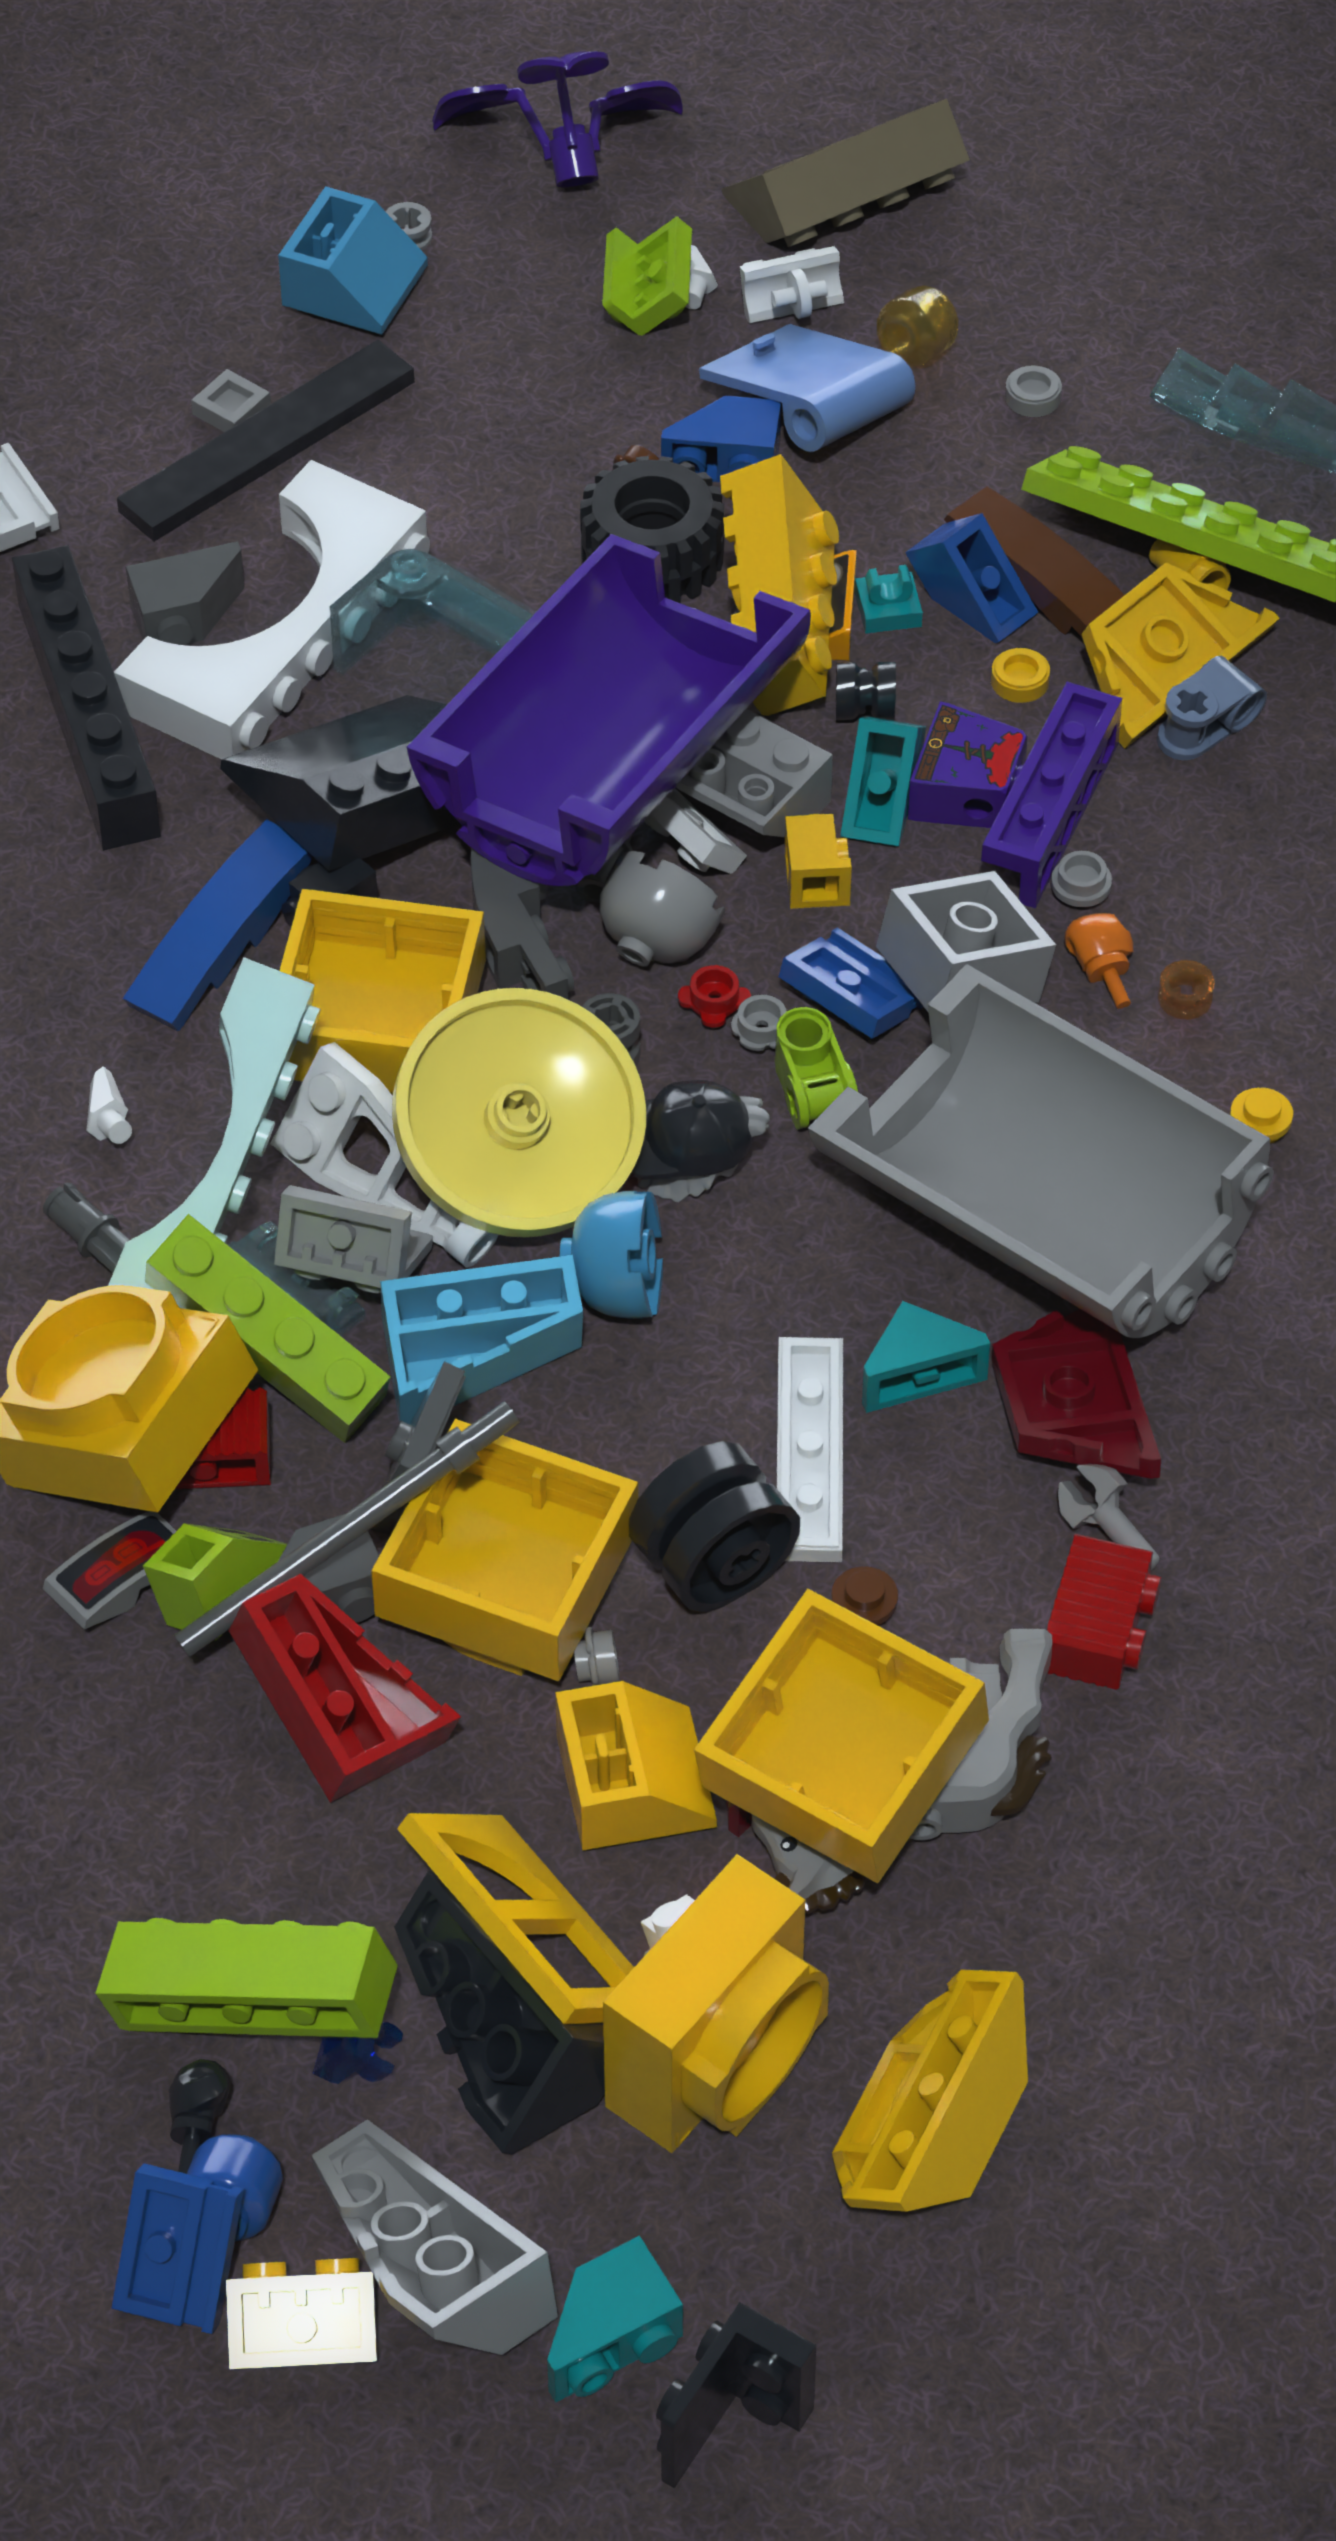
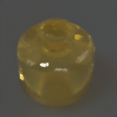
M922 285L909 288L891 299L881 308L877 317L876 332L880 345L885 351L897 354L910 367L926 364L953 345L958 335L959 320L955 307L945 294L937 288Z

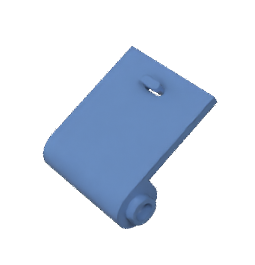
M792 324L766 334L699 368L700 379L781 402L784 425L789 437L799 448L809 452L817 451L911 402L915 394L913 371L905 360L897 354Z

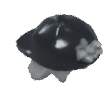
M687 1080L671 1083L664 1087L655 1099L645 1100V1136L640 1155L630 1175L638 1178V1186L640 1188L648 1187L647 1192H652L654 1196H659L662 1199H672L679 1203L689 1195L698 1197L705 1189L708 1190L717 1176H732L738 1164L751 1149L754 1136L761 1135L769 1129L767 1123L770 1121V1115L765 1109L760 1108L763 1105L761 1098L738 1096L730 1089L713 1081Z

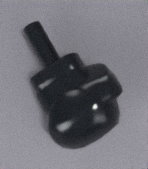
M199 2059L182 2067L169 2088V2106L172 2120L170 2137L174 2142L182 2145L178 2172L187 2174L195 2151L211 2137L214 2119L221 2115L229 2093L230 2082L226 2069L216 2061Z

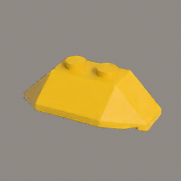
M961 1969L947 1983L949 1990L926 2004L890 2040L832 2152L836 2173L842 2186V2196L850 2207L908 2212L971 2197L1028 2083L1024 1983L1017 1972Z

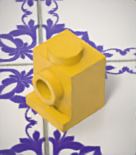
M833 814L785 816L784 856L790 909L850 906L851 858H849L847 838H836Z

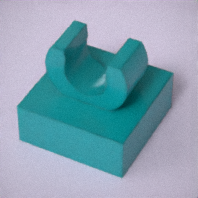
M899 565L898 573L878 576L877 570L874 568L868 570L866 577L855 578V596L865 634L922 627L923 612L912 572H909L906 565Z

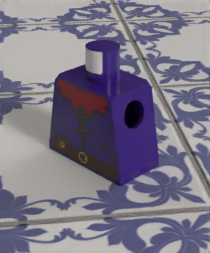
M940 701L910 779L908 819L919 822L991 828L1026 761L1028 736L1021 729Z

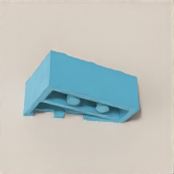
M573 1255L380 1281L382 1323L399 1423L402 1420L410 1424L444 1361L465 1371L464 1376L466 1378L454 1404L455 1406L582 1347L583 1308Z

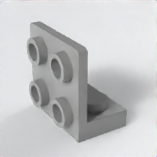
M289 1185L281 1194L274 1265L292 1268L297 1275L307 1279L320 1280L333 1277L355 1282L356 1287L363 1291L381 1293L380 1281L407 1278L411 1275L432 1249L433 1235L410 1230L412 1211Z

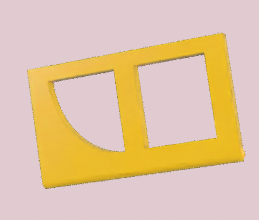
M408 1813L398 1826V1831L563 2024L603 2023V2001L629 1974L634 1966L504 1816ZM456 1854L477 1861L501 1874L534 1900H495ZM566 1934L610 1987L570 1988L526 1935Z

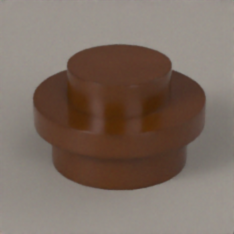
M860 1566L851 1568L838 1576L832 1587L831 1601L879 1626L894 1614L898 1604V1589L894 1580L884 1571L874 1567Z

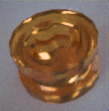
M1191 960L1175 961L1167 965L1160 976L1158 993L1160 1007L1168 1015L1177 1019H1195L1206 1014L1212 1006L1215 982L1212 972L1205 965ZM1179 985L1192 986L1191 992L1194 994H1181V987Z

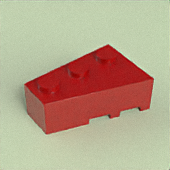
M302 1574L244 1601L229 1629L231 1636L330 1803L446 1743L461 1719V1716L446 1702L441 1706L411 1679L413 1673L399 1660L393 1663L363 1636L365 1630Z

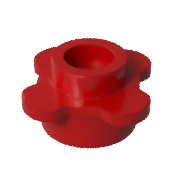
M709 965L700 968L691 977L690 985L683 986L678 991L679 1004L684 1008L693 1009L701 1016L702 1024L710 1028L723 1026L726 1022V1017L738 1010L740 1004L745 999L751 997V993L747 988L739 987L737 975L731 969L720 965Z

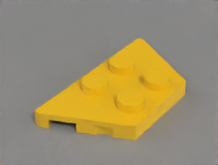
M1166 562L1094 619L1081 635L1101 692L1122 698L1118 741L1124 749L1127 748L1167 715L1165 710L1166 697L1173 686L1182 683L1198 672L1209 660L1216 656H1223L1232 662L1274 627L1280 619L1278 615L1265 607L1258 614L1230 601L1232 592L1212 583L1199 582L1191 573Z

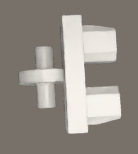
M835 246L818 250L812 248L798 251L795 255L767 261L761 259L747 262L740 266L744 313L747 321L754 323L795 314L798 319L809 317L814 309L844 303L839 277L840 256Z

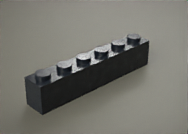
M69 545L12 557L18 605L103 851L161 837L156 790Z

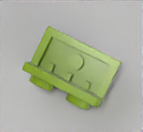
M676 216L638 244L618 228H614L606 235L602 304L612 319L618 323L625 324L637 335H645L666 319L675 318L689 303L692 228Z

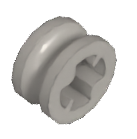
M413 202L397 203L385 211L400 228L405 227L402 230L421 250H424L431 243L432 218L430 211L425 206Z

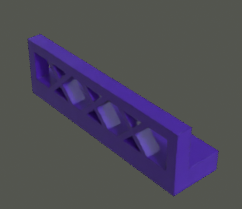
M1066 682L982 844L981 861L1021 873L1019 901L1023 905L1036 909L1052 877L1054 868L1062 858L1118 747L1122 709L1121 697Z

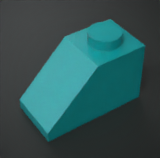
M873 717L859 718L840 837L900 846L908 817L910 779L923 748L926 726Z

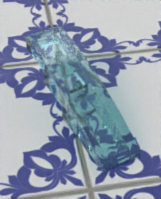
M1179 348L1149 396L1200 425L1227 437L1336 473V406L1290 379L1284 391L1281 392L1237 364H1234L1228 375L1225 376Z

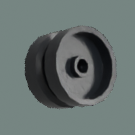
M721 1441L701 1446L684 1455L654 1478L638 1498L630 1515L629 1537L656 1569L662 1570L663 1579L689 1610L708 1612L722 1608L758 1588L777 1571L790 1555L798 1539L801 1517L773 1484L766 1483L764 1473L739 1444Z

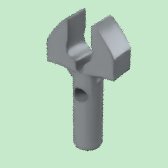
M1098 1464L1078 1465L1079 1471L1088 1481L1093 1483L1096 1489L1095 1500L1097 1504L1085 1501L1080 1491L1071 1481L1060 1482L1058 1499L1061 1515L1073 1529L1080 1528L1086 1523L1099 1524L1114 1543L1153 1551L1151 1570H1153L1159 1563V1555L1119 1508V1493L1128 1483L1114 1468Z

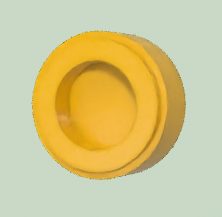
M1027 648L1009 649L999 654L993 661L991 672L992 688L1000 697L1008 701L1026 703L1037 700L1046 693L1049 687L1050 665L1043 655Z

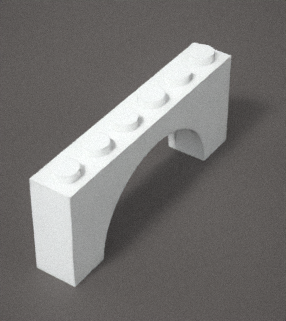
M310 460L279 494L282 533L301 544L312 555L320 568L315 584L309 594L295 610L280 622L242 640L211 646H184L159 641L147 636L114 671L129 716L220 759L260 746L267 734L268 727L282 711L287 713L294 708L299 700L301 690L315 675L321 676L327 671L333 660L334 653L347 639L353 640L360 634L368 615L379 603L386 604L390 601L396 591L398 582L411 568L417 569L423 564L430 548V539L427 537L425 510Z

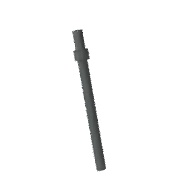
M504 1401L463 1431L455 1427L435 1442L438 1447L435 1451L174 1636L188 1656L191 1657L230 1629L244 1601L299 1574L305 1576L454 1470L459 1475L480 1460L477 1454L479 1451L515 1427L520 1421Z

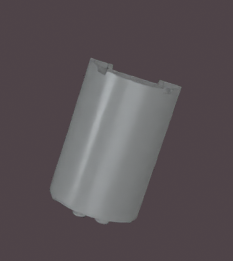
M968 964L927 1004L932 1044L869 1108L867 1097L847 1087L808 1127L814 1146L824 1155L1130 1338L1149 1336L1171 1322L1177 1325L1182 1324L1194 1310L1199 1295L1212 1280L1219 1282L1226 1277L1236 1260L1237 1250L1234 1247L1252 1214L1257 1200L1269 1188L1274 1174L1273 1168L1268 1166L1270 1152L1269 1137Z

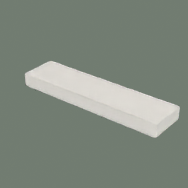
M779 1337L777 1490L801 1517L800 1534L785 1561L842 1562L843 1338Z

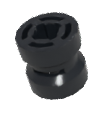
M837 661L836 720H854L859 714H865L866 711H871L874 718L895 720L896 662H877L871 671H866V668L859 667L855 662Z

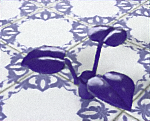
M581 51L565 54L560 58L543 57L522 63L517 69L518 79L525 84H537L556 80L564 126L552 131L554 139L551 141L526 98L525 90L522 88H508L505 84L470 87L445 95L437 104L432 122L435 131L443 123L457 116L517 102L543 148L545 161L552 160L557 187L565 188L590 184L599 179L595 153L601 151L599 130L602 115L630 110H667L682 115L683 105L679 90L676 86L666 81H647L619 87L607 92L605 97L595 99L589 103V110L592 114L589 133H586L583 124H574L566 78L599 72L609 65V58L605 52Z

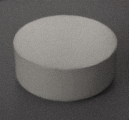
M1035 365L1021 367L1013 371L1007 378L1005 400L1007 405L1020 415L1028 417L1045 416L1052 413L1059 406L1062 383L1058 375L1048 368Z

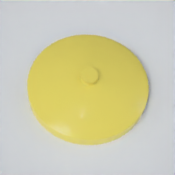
M503 988L480 992L453 1003L437 1014L420 1031L409 1047L396 1078L392 1098V1121L397 1146L408 1171L421 1190L441 1209L467 1225L492 1234L510 1237H537L558 1233L574 1227L575 1220L588 1203L603 1195L620 1191L632 1172L641 1152L646 1129V1103L641 1079L631 1056L619 1038L604 1022L585 1008L561 996L534 989Z

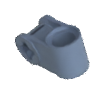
M1216 656L1212 658L1198 672L1182 683L1173 686L1167 693L1165 710L1168 718L1159 727L1157 735L1159 748L1165 755L1178 760H1191L1203 755L1230 734L1239 732L1253 722L1265 705L1267 692L1225 657Z

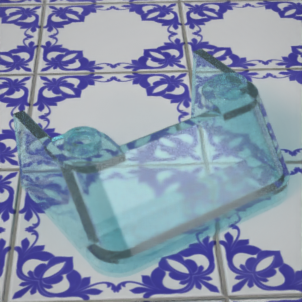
M399 550L387 556L329 606L334 670L344 675L417 610L494 655L537 611L461 567L420 550Z

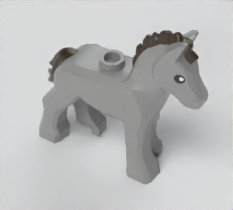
M1010 1629L1004 1633L999 1646L1000 1661L1008 1674L1009 1680L1003 1696L998 1664H978L966 1658H950L949 1664L985 1682L989 1721L910 1836V1839L928 1840L937 1837L941 1833L980 1831L994 1825L1004 1816L1019 1812L1030 1801L1040 1780L1046 1775V1772L1041 1770L1040 1767L1052 1759L1048 1753L1050 1745L1048 1738L1030 1736L1039 1728L1041 1723L1042 1704L1040 1696L1051 1665L1052 1634L1046 1629ZM752 1814L753 1831L765 1844L771 1856L774 1869L778 1874L774 1879L805 1899L806 1914L818 1908L821 1911L833 1909L837 1906L840 1898L849 1901L853 1892L859 1893L862 1891L865 1884V1876L839 1864Z

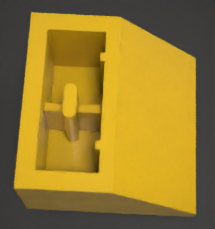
M624 1681L555 1692L557 1740L582 1851L717 1827V1818L711 1793L702 1787L694 1752L698 1740L689 1706Z

